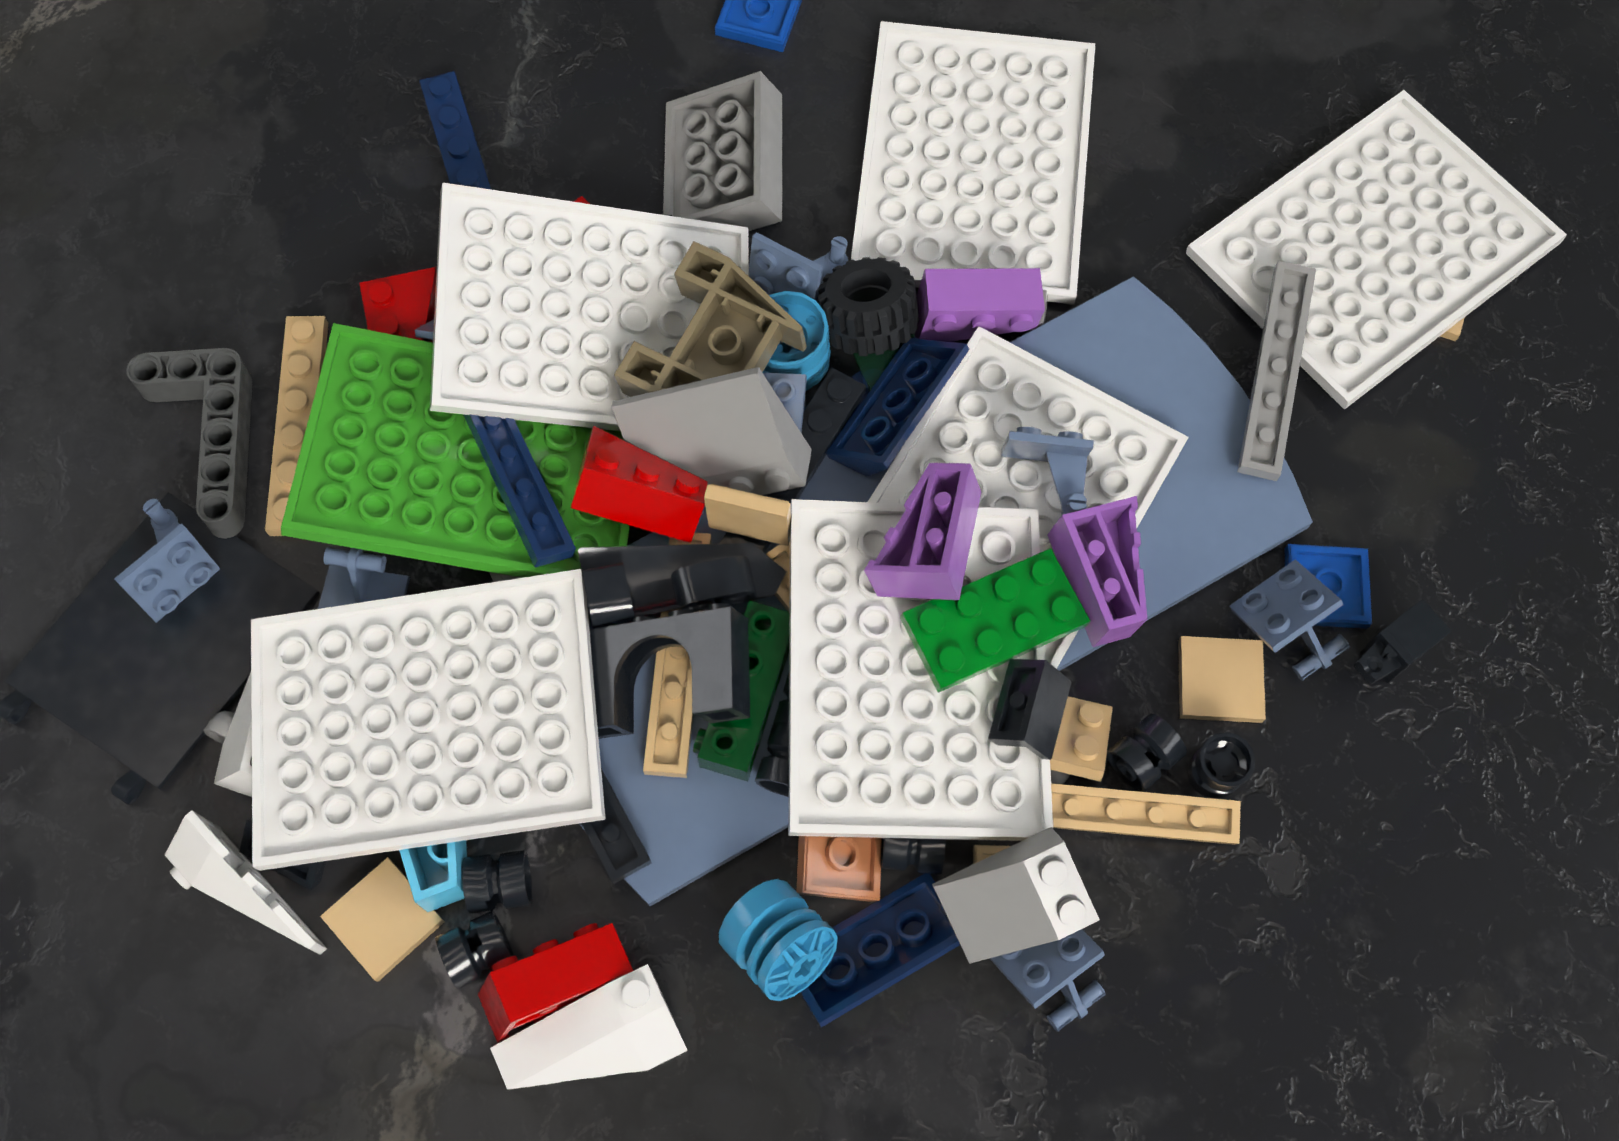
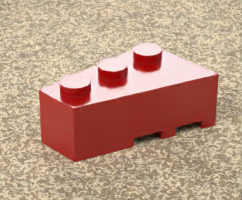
M431 267L360 282L368 330L433 343L432 339L416 337L415 329L434 320L437 268Z
M593 426L580 466L571 508L691 543L705 506L704 496L708 481Z
M597 923L589 924L573 933L574 938L559 944L557 939H553L533 949L534 955L519 961L517 956H510L492 965L493 971L488 974L478 993V997L497 1043L509 1038L510 1030L531 1021L536 1023L546 1018L547 1014L564 1008L598 988L633 971L613 923L601 928L598 927Z

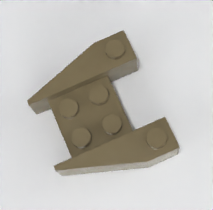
M693 241L675 271L674 276L681 295L700 303L698 310L670 357L634 341L614 376L622 393L633 397L759 367L763 372L780 341L803 352L807 346L803 327L729 257Z

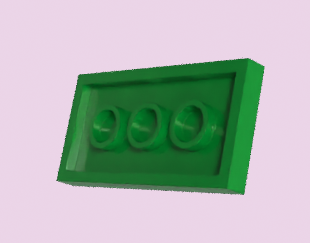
M1051 548L962 586L959 600L932 599L902 612L900 616L938 693L1000 666L1010 659L1020 657L1080 630L1091 622Z

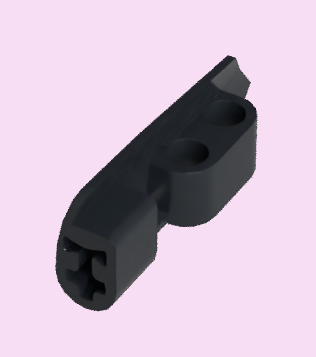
M754 543L581 547L578 549L593 626L676 609L699 612L707 610V606L712 604L733 605L748 602L749 600L772 597L776 595L787 572Z

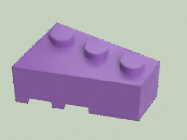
M1040 268L925 269L916 294L919 322L917 323L918 328L915 332V338L945 342L971 339L978 326L995 335L1036 329L1045 311Z
M929 463L905 502L904 507L906 510L896 527H890L884 536L886 543L875 561L870 559L864 569L878 597L960 599L982 493L971 464Z
M1137 496L1063 514L1047 534L1062 570L1091 621L1085 627L1092 647L1129 638L1147 620L1143 569H1140L1138 552L1141 538L1140 532H1137L1135 511L1138 508Z

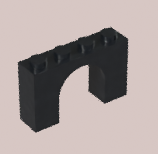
M722 603L707 606L706 611L700 612L674 610L668 613V617L657 619L648 616H638L631 618L630 623L620 625L608 623L593 626V629H589L599 739L634 734V686L641 667L652 655L662 649L676 646L684 647L691 662L692 714L709 723L750 718L748 618L733 609L731 605Z

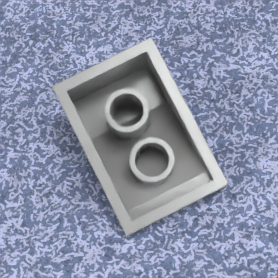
M1052 827L932 884L969 964L1060 940L1100 920L1065 842Z

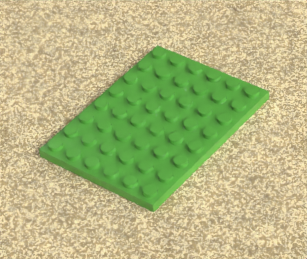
M333 323L281 525L282 536L520 578L581 569L578 549L581 547L627 546L630 525L571 508L580 466L592 428L515 420L576 547L573 557L535 568L464 415L430 411L433 343ZM602 429L624 440L621 431Z

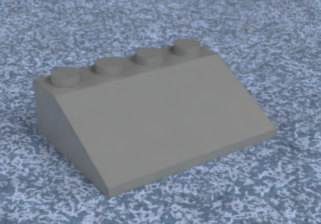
M761 71L666 102L664 215L748 227V231L782 222V94Z
M759 367L613 401L611 408L624 441L708 481L709 485L715 484L758 495L785 491L806 485L812 449Z

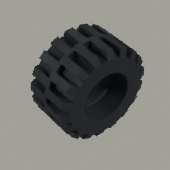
M863 257L862 260L857 261L853 259L847 261L843 266L838 265L833 268V273L826 274L823 278V283L820 284L818 289L819 304L826 314L829 326V341L832 342V346L836 349L843 348L844 353H859V356H868L871 353L880 355L884 354L886 350L893 351L899 348L900 343H907L911 339L910 334L916 332L919 317L915 280L910 275V270L907 267H900L899 262L894 260L886 261V258L882 257L877 259Z

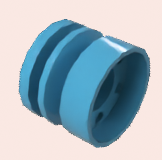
M783 291L770 294L769 296L803 327L807 347L803 352L780 341L762 373L806 374L807 391L822 380L829 368L831 352L829 326L825 311L816 300L800 292Z
M779 879L763 882L749 890L734 904L725 916L719 930V944L741 969L747 970L748 976L759 986L768 999L775 1001L792 998L810 986L828 966L837 948L838 936L834 929L827 922L823 921L815 910L809 909L805 900L788 882Z

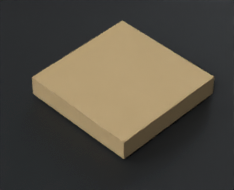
M715 484L707 485L704 501L709 528L781 545H789L791 503L789 501Z
M1181 636L1179 638L1180 719L1262 723L1266 719L1262 640Z
M388 857L320 916L376 982L380 981L445 922L435 910L427 912L415 903L408 879Z

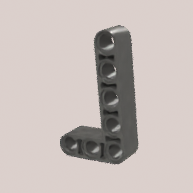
M229 348L138 354L130 360L126 372L144 399L149 402L203 400L196 511L213 535L224 539L234 537L242 530L245 522L252 399V376L239 354ZM231 405L228 409L223 410L224 407ZM230 439L228 443L220 446L223 441ZM229 474L224 480L217 482L220 477ZM227 510L223 516L215 518L219 512Z

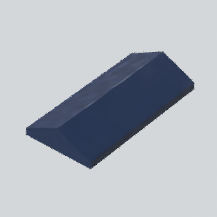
M911 338L907 343H904L827 450L826 455L829 459L865 476H870L887 469L970 350L967 344Z
M925 873L883 897L880 901L871 904L832 927L838 936L836 951L822 974L810 986L800 992L803 1001L821 1028L960 945L932 884L936 882L930 874Z

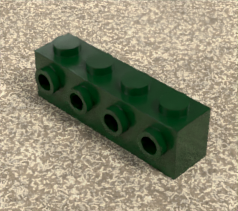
M750 600L745 613L739 612L748 618L750 718L709 723L707 729H699L693 747V752L698 754L697 758L700 768L747 782L789 654V612Z

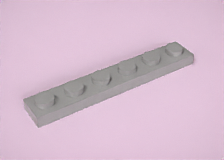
M1279 260L1274 268L1237 472L1273 481H1277L1281 476L1316 274L1315 268Z

